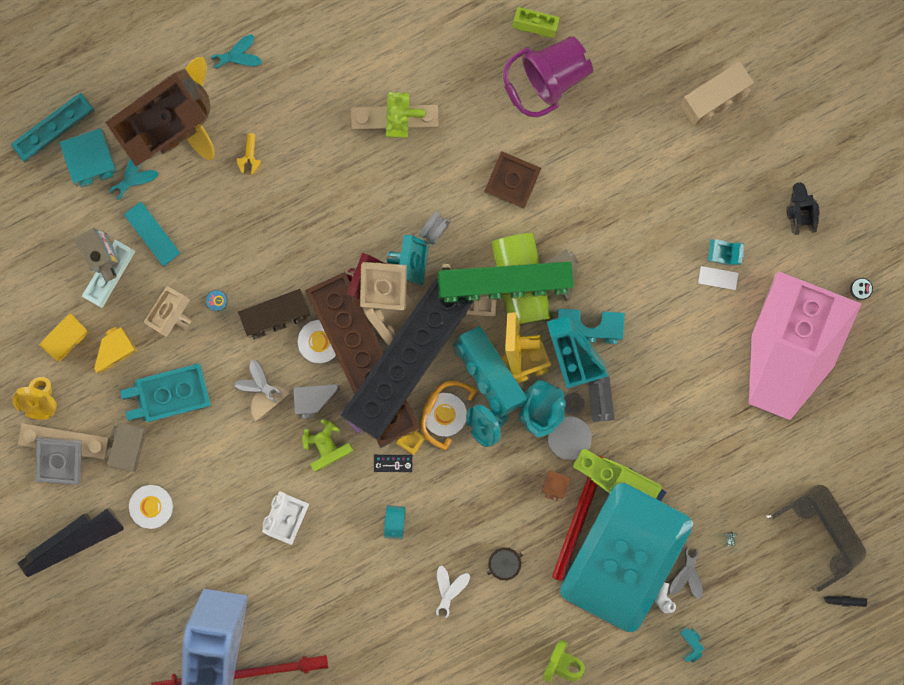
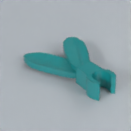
M254 35L244 36L229 53L212 55L211 60L218 58L221 61L220 64L213 66L214 69H219L223 65L230 63V61L249 67L261 65L262 60L258 56L244 53L253 44Z
M130 159L124 180L117 186H113L110 189V193L113 194L114 190L119 189L121 194L116 196V199L120 200L130 188L129 186L149 183L155 180L159 173L155 170H146L138 173L140 165L135 167Z

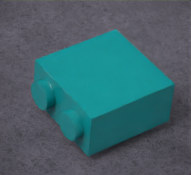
M101 128L59 142L74 185L84 188L92 185L94 180L101 179V181L111 179L114 177L113 174L118 172L105 132Z

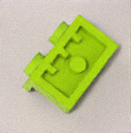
M517 7L512 28L522 32L539 34L542 37L555 38L560 17Z

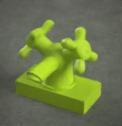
M390 91L388 93L386 138L408 139L409 117L423 118L426 115L424 109L409 108L410 94L408 92L394 93Z
M325 419L321 420V423L326 425L322 432L316 435H309L310 430L304 429L303 448L309 450V444H315L322 456L310 464L314 472L354 452L350 443L340 448L336 447L330 435L333 430L337 433H340L341 430L334 422Z

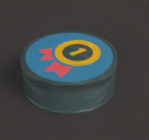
M212 290L207 294L205 302L211 311L221 312L227 307L228 298L223 291Z

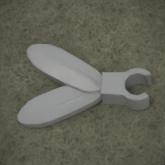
M252 360L249 368L255 381L239 380L235 383V387L243 392H263L272 402L277 403L272 398V395L277 392L281 396V391L268 385L261 365L257 361Z
M687 547L685 550L686 566L681 569L671 582L669 593L671 595L678 593L688 581L692 594L700 599L703 589L694 568L699 551L696 549L695 556L690 557L688 556L690 549Z

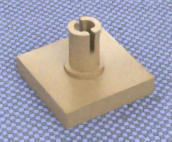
M363 262L361 264L360 307L405 310L407 265Z
M166 286L143 323L165 337L168 336L174 325L179 326L182 330H186L189 326L181 322V320L190 324L191 318L182 312L190 299Z

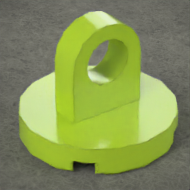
M559 640L551 655L549 665L543 674L542 679L551 683L554 675L572 682L578 681L583 677L585 672L584 663L580 659L565 653L568 642ZM575 666L579 672L572 673L568 670V667Z

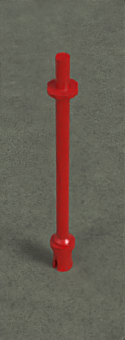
M327 655L310 658L302 656V659L297 662L235 670L234 679L296 670L307 674L312 670L329 669ZM172 674L171 680L151 682V685H182V678L177 679L176 674Z

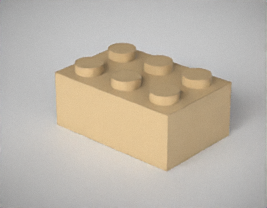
M739 61L686 95L681 101L680 106L693 126L698 123L702 126L712 119L715 112L718 111L721 114L729 109L730 105L733 104L732 101L735 99L737 102H740L746 98L751 92L750 88L754 82Z

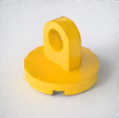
M45 377L35 378L28 387L17 389L12 398V404L17 411L20 412L22 410L26 412L25 416L36 420L49 419L50 416L55 414L57 409V403L51 397L53 389L50 380ZM39 386H46L43 390L37 389Z

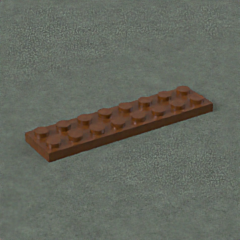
M343 272L305 291L355 394L384 352L363 308L360 307L359 300L347 295L351 283L346 273ZM407 400L377 441L380 448L420 430V426Z

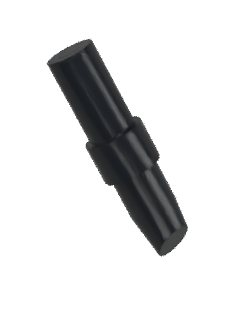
M844 595L824 597L827 604L842 605L843 607H867V598Z

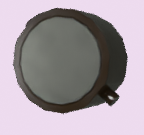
M509 547L496 549L489 557L488 576L492 574L495 578L504 581L515 578L521 570L520 557L523 556L522 553L517 554L515 550Z

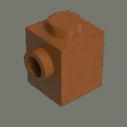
M548 471L541 492L546 493L545 498L558 501V498L564 499L571 478Z

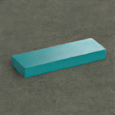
M139 202L124 214L163 267L181 255L180 251L142 202Z

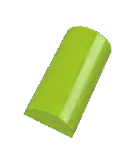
M534 233L508 236L491 242L496 267L540 264ZM527 293L522 298H511V295H502L506 316L507 313H516L520 326L552 319L547 293L546 296L533 297V293Z

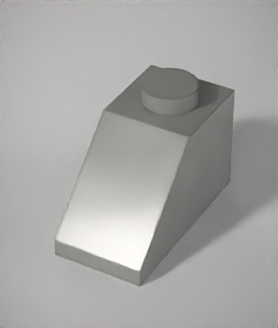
M339 385L293 388L295 414L301 415V419L314 418V414L320 413L338 392Z

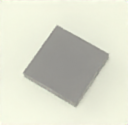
M37 437L35 481L79 485L81 483L82 440Z

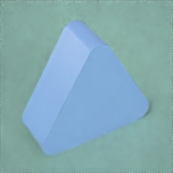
M203 589L185 630L182 685H233L247 607V595Z

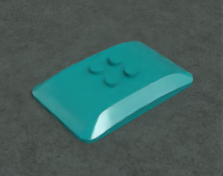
M616 484L612 488L562 582L560 594L565 600L626 632L638 630L692 531L693 521L688 515L629 484Z

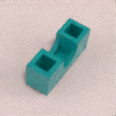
M558 309L557 319L569 316L589 343H596V339L605 340V344H618V341L623 340L625 313L603 311L599 326L587 328L580 320L581 310Z

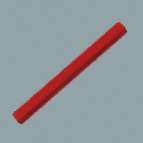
M589 476L587 477L552 578L558 581L564 580L597 488V484Z

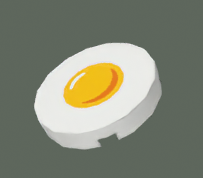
M319 320L311 321L303 326L297 343L299 351L304 358L312 363L322 364L336 357Z
M440 393L430 415H427L426 426L432 433L448 437L456 434L463 428L466 422L467 411L459 397L451 393Z
M142 486L130 498V516L136 524L143 528L153 529L161 527L170 519L173 513L172 497L160 486Z

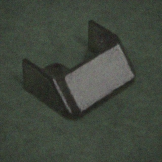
M815 485L766 515L768 519H775L791 508L798 517L803 519L811 518L817 514L840 552L834 555L829 562L832 574L811 586L812 591L820 592L843 578L866 557L864 545L826 486Z

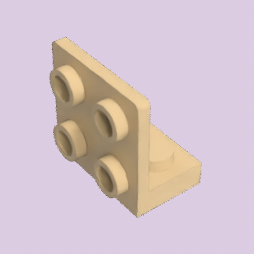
M406 293L405 310L362 308L367 318L389 346L416 306Z

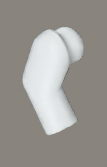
M664 582L655 599V603L662 612L666 614L673 613L676 605L667 596L669 583Z

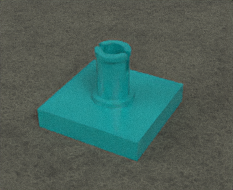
M404 235L401 252L389 251L387 256H392V258H387V264L407 265L406 282L423 286L429 242L412 235Z

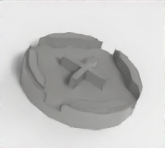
M566 416L563 422L552 433L548 434L549 447L557 457L564 460H575L582 449H589L592 434L589 426L583 420L577 417Z

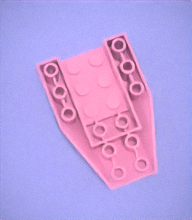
M777 272L774 275L751 335L749 405L791 420L834 368L861 307V303L782 272Z

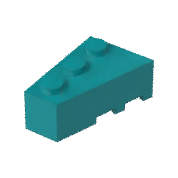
M569 316L547 322L566 388L609 376L604 360Z

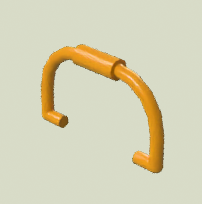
M457 380L446 381L440 384L434 392H431L421 411L423 413L420 425L425 439L442 450H447L452 440L447 438L443 444L431 437L426 429V419L439 397L438 394L448 386H458L469 391L470 394L467 399L469 401L473 400L477 390Z

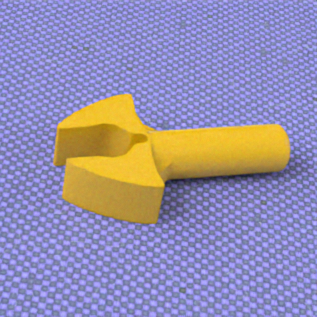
M253 133L247 134L245 156L242 159L237 158V164L243 174L245 173V164L249 160L252 164L251 175L255 174L261 165V160L254 158L256 135Z

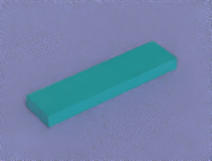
M80 92L12 142L11 146L23 162H26L95 110Z

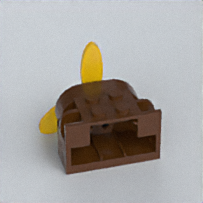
M201 56L193 59L185 69L174 72L105 122L135 167L160 152L163 155L180 145L179 142L185 139L203 158L207 160L215 158L213 143L202 126L210 113V99L206 90L202 87L207 72V63L204 57Z

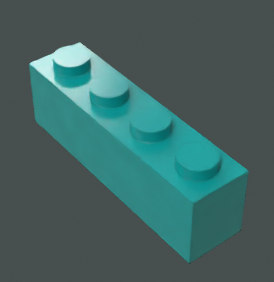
M481 326L457 338L453 344L455 353L462 359L467 372L473 376L480 392L485 395L491 409L496 412L498 417L501 418L520 408L528 398Z

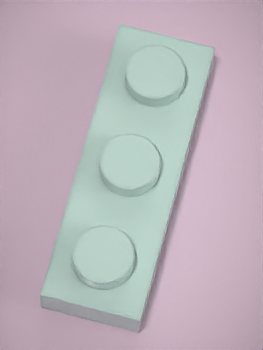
M114 240L112 244L119 260V264L113 267L117 277L105 282L102 274L96 272L82 297L103 308L136 252L117 240Z

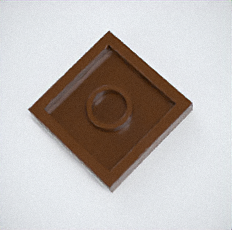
M501 151L484 192L525 209L541 168Z

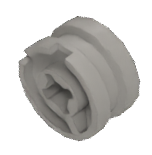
M436 211L422 228L419 236L422 238L426 237L429 243L434 245L448 228L451 221L448 218L444 219L441 217V213Z

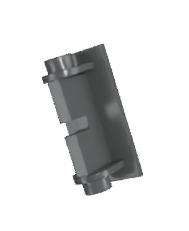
M610 377L588 382L592 421L615 420Z

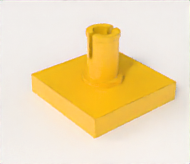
M507 313L505 351L512 374H521L522 350L541 349V335L523 336L517 314Z

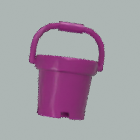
M570 36L538 52L531 51L529 47H526L507 60L503 69L504 88L513 105L521 113L528 117L537 118L550 113L559 107L557 101L561 99L564 92L593 73L592 62L590 59L586 60L584 55L586 50L576 37ZM521 56H523L524 70L533 88L545 103L551 105L542 111L530 112L521 105L522 102L515 88L509 81V68Z

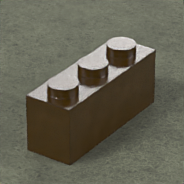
M297 289L238 311L247 337H253L256 340L266 336L265 332L273 329L274 332L287 328L286 324L293 321L295 324L306 321V317L310 315L301 289Z

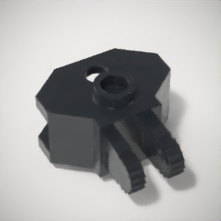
M798 182L793 186L790 205L786 207L792 233L799 235V227L803 225H808L809 231L812 233L817 232L820 214L819 205L813 198V195H808L805 185Z

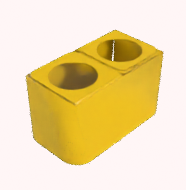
M70 313L46 336L39 346L56 361L61 362L89 334V331Z

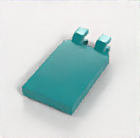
M200 363L137 379L136 383H133L134 387L120 390L123 400L137 396L139 408L125 412L128 421L142 418L143 422L149 423L211 406Z

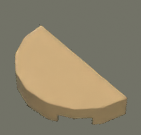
M271 386L277 388L282 393L281 396L277 392L272 395V398L277 403L272 402L263 392L256 393L251 403V412L255 421L257 422L289 396L290 393L284 388Z

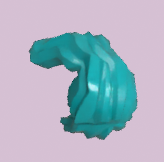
M537 380L524 393L528 399L522 405L519 420L529 433L538 438L552 433L563 422L566 402L563 390L545 380Z

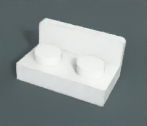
M279 491L278 495L272 500V509L269 516H266L263 521L262 532L292 545L309 504Z

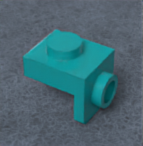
M710 239L707 261L729 266L741 265L744 257V243H731Z
M685 626L679 633L692 650L683 659L687 663L689 661L694 663L703 655L701 652L704 650V647L700 644L699 640L701 637L695 629L689 630Z

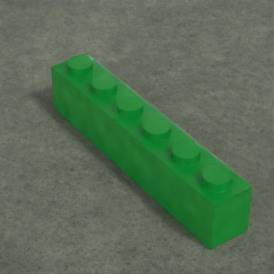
M571 261L440 270L437 272L439 300L444 299L445 303L458 302V298H467V301H479L480 297L489 296V300L502 299V295H511V298H522L527 293H533V297L546 296V292H555V295H566L569 290L574 288Z

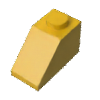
M114 327L105 333L107 336L101 340L94 368L96 373L101 374L137 352L124 328L120 327L118 329Z

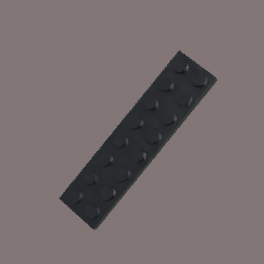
M436 278L343 410L341 417L378 441L475 301H467V298H458V302L445 303L444 299L439 300Z

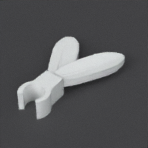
M443 566L438 568L437 581L442 600L436 610V615H439V609L445 608L447 610L445 618L449 616L450 600L466 587L470 579L468 573L460 575L450 586L447 570Z

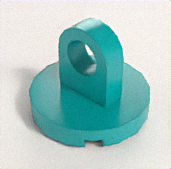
M477 404L468 409L466 423L468 426L471 425V435L482 446L489 447L500 441V428L507 422L509 413L499 418L493 410L490 411L485 406Z

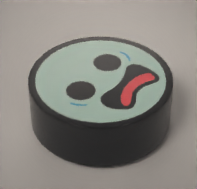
M858 278L850 285V293L857 300H865L873 292V285L866 278Z

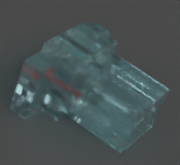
M724 533V536L727 538V545L735 546V536H738V533Z

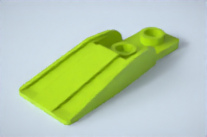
M587 449L581 450L573 464L575 469L589 476L593 482L609 494L618 483L629 484L654 498L658 496L662 489L660 484L621 464L606 458H600Z

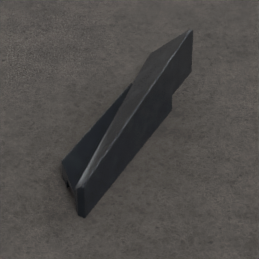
M107 508L92 520L88 514H83L29 552L17 564L24 574L30 577L123 531L124 527L111 508Z

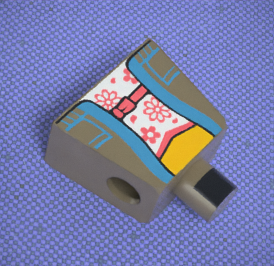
M92 228L74 238L91 271L101 273L105 282L117 277L113 267L119 264V260L107 233Z

